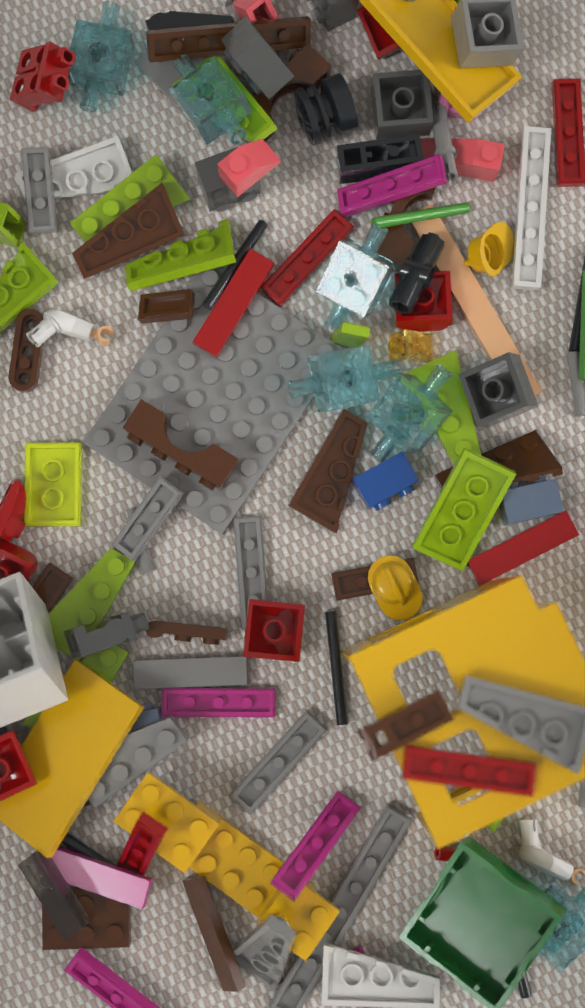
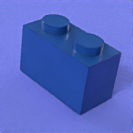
M402 451L353 478L352 483L367 510L374 507L376 511H379L391 504L389 498L396 494H399L402 498L416 490L413 485L419 479Z

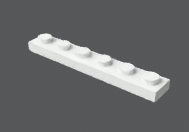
M524 126L522 129L512 289L539 291L541 288L551 128Z

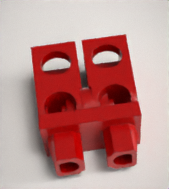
M51 41L45 45L21 50L16 74L19 76H16L14 79L10 101L31 112L37 111L42 103L62 102L64 92L68 91L70 83L68 74L70 66L75 62L76 54L66 47H59Z

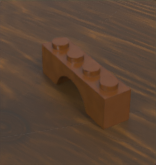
M308 43L301 50H295L290 56L286 66L294 77L270 99L263 92L259 95L254 92L252 95L273 122L271 111L274 104L281 97L294 93V89L303 87L307 93V85L311 83L318 90L321 87V79L327 78L331 74V65ZM275 131L266 137L264 141L267 142L275 134ZM239 136L246 144L249 143L244 138Z
M436 187L389 202L393 204L391 213L385 212L384 216L404 213L408 207L420 201H431ZM403 224L381 228L384 229L381 238L375 237L370 253L374 254L373 264L400 273L405 259L410 257L415 243L406 233Z
M141 399L123 426V429L128 433L126 438L140 447L143 443L152 448L150 453L162 461L169 458L176 462L174 468L189 476L192 472L200 477L199 483L209 490L213 491L215 487L222 490L238 465V458L215 444L199 452H186L178 449L168 439V418L166 414Z

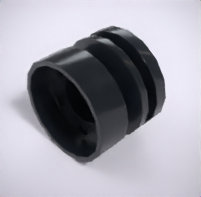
M340 73L321 79V93H319L313 83L307 85V93L303 87L294 89L296 114L300 126L312 146L321 143V136L325 141L331 139L330 126H333L339 136L358 129L355 104L349 87Z

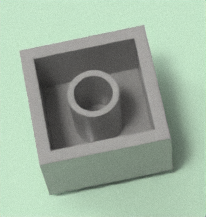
M516 0L459 1L451 15L459 68L512 66L524 50Z

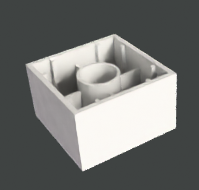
M21 572L0 579L1 728L68 701L46 605Z

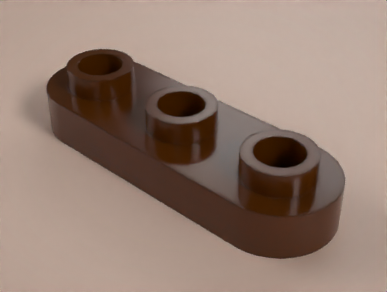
M34 309L22 311L17 317L8 378L11 386L22 393L35 389L39 380L44 343L40 347H36L26 336V333L31 330L28 329L30 322L36 321L38 325L43 320L42 314ZM27 348H32V355L25 356V350ZM23 375H29L27 383H21L20 379Z

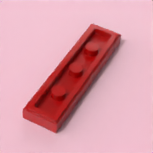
M581 78L553 79L552 102L557 187H584L585 153Z
M333 209L262 284L260 290L281 307L354 230V226L338 211Z
M250 248L192 341L193 345L215 358L218 357L274 267L273 261Z
M565 510L469 559L467 564L476 582L481 586L579 536V533L568 512Z
M405 745L401 778L533 797L537 763Z
M142 812L136 821L116 866L145 875L168 827Z

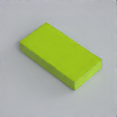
M343 322L331 334L330 341L340 346L356 349L369 338L370 328L368 326Z

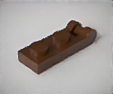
M151 621L148 623L150 629L146 630L147 635L152 638L161 637L165 633L174 634V640L191 642L192 637L203 638L202 643L219 645L220 640H226L227 628L165 621Z
M437 689L360 728L356 732L360 740H365L369 748L367 753L371 761H375L453 721L454 718L440 690ZM385 729L390 740L381 744L376 734Z

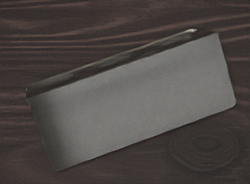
M35 851L30 857L18 864V867L64 941L91 922L51 857L46 858L40 852Z

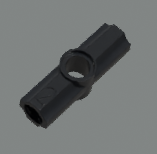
M431 232L422 234L411 258L407 257L402 265L399 282L389 299V306L400 314L412 313L423 289L427 290L432 281L435 264L444 248V241L437 234Z

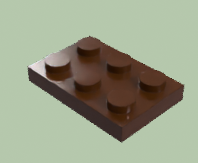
M79 887L44 888L42 890V950L80 949L81 947L83 949L130 947V905Z

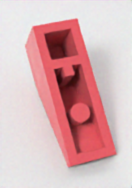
M420 138L423 159L434 156L436 150L435 139ZM451 139L452 146L455 147L457 153L455 163L458 175L490 182L495 181L500 171L505 144L482 139Z

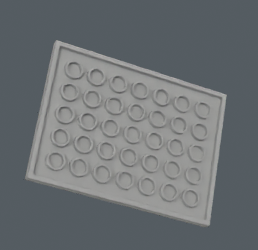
M214 268L198 273L187 288L195 293L192 319L165 321L83 443L150 488L153 487L160 476H163L184 492V495L176 505L223 535L344 353V349L258 293L217 358L193 345L192 341L212 311L204 308L202 303L223 273L219 268ZM141 399L166 414L168 418V439L178 449L186 452H199L215 444L238 458L239 463L222 490L216 487L213 491L209 490L199 483L200 477L192 472L189 476L174 468L176 462L169 458L162 461L150 453L152 450L150 446L143 443L140 447L126 438L128 433L123 429V426Z

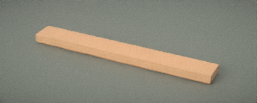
M430 204L422 209L434 208V206ZM441 218L409 223L418 239L421 238L422 234L431 232L437 234L444 241V248L435 264V268L437 271H450L451 295L488 359L492 360L508 352L519 354L534 395L540 394L542 392L541 388L469 266L464 265L465 259Z

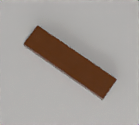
M204 875L190 876L182 880L222 990L238 992L245 988L246 984Z

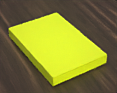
M81 442L25 443V527H81Z

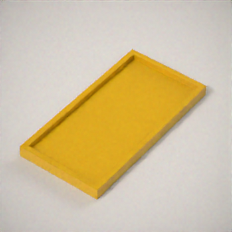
M359 0L467 123L504 95L522 78L513 66L459 68L451 15L458 4L455 0H415L413 2H410V0Z
M74 660L63 678L68 701L43 710L21 746L37 784L0 801V821L46 858L53 857L145 707L80 660Z

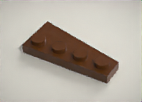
M163 183L155 187L72 252L84 279L185 235Z
M346 409L341 410L287 505L336 534L339 528L341 513L346 503L348 488L353 478L355 463L359 456L368 423Z
M536 430L481 454L515 471L516 476L512 482L525 479L527 482L539 480L538 476L552 473L554 477L563 474L562 466ZM453 467L435 474L436 482L441 489Z

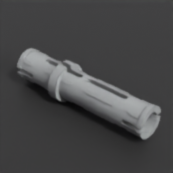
M439 104V114H436L435 106L432 107L434 120L432 127L436 146L434 156L438 154L442 156L447 183H449L448 173H451L452 182L458 178L455 163L457 153L455 147L452 146L447 108Z

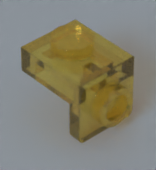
M403 330L391 334L388 343L389 361L409 360L424 363L432 361V334L411 330Z

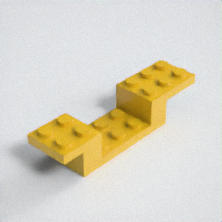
M150 771L145 775L113 821L131 834L137 819L142 812H145L168 827L156 852L158 855L183 873H186L188 868H190L197 874L204 875L208 882L258 917L257 926L271 914L285 919L289 923L290 928L296 931L291 951L304 961L309 958L340 912L338 907L315 891V884L311 881L307 883L295 902H293L270 884L271 880L285 863L201 801L198 800L196 804L192 803Z

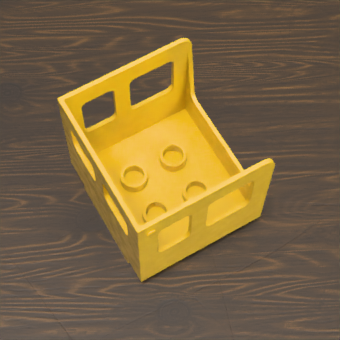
M522 575L491 580L340 651L342 657L352 663L378 720L407 705L393 675L395 667L429 650H435L440 654L459 695L464 675L585 707V660L557 602L535 603ZM459 708L450 711L454 718L453 721L407 744L433 748L434 745L471 729L477 732L488 756L537 763L533 797L487 791L464 803L457 804L483 790L457 787L448 793L443 784L406 779L420 809L416 813L417 818L438 849L585 779V752L578 775ZM384 729L383 732L387 738V741H389L390 739ZM405 746L393 751L401 771Z

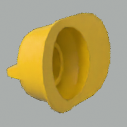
M496 222L483 234L473 238L468 244V257L465 259L464 265L471 266L475 272L487 273L492 277L497 276L509 264L514 255L515 240L510 227L505 222Z
M392 555L380 557L373 562L368 572V582L384 614L394 620H405L414 616L422 605L423 595L410 566L405 560Z

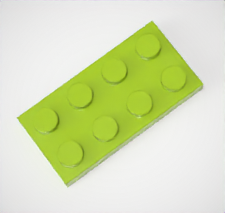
M464 447L413 541L412 548L463 571L514 480L516 472Z

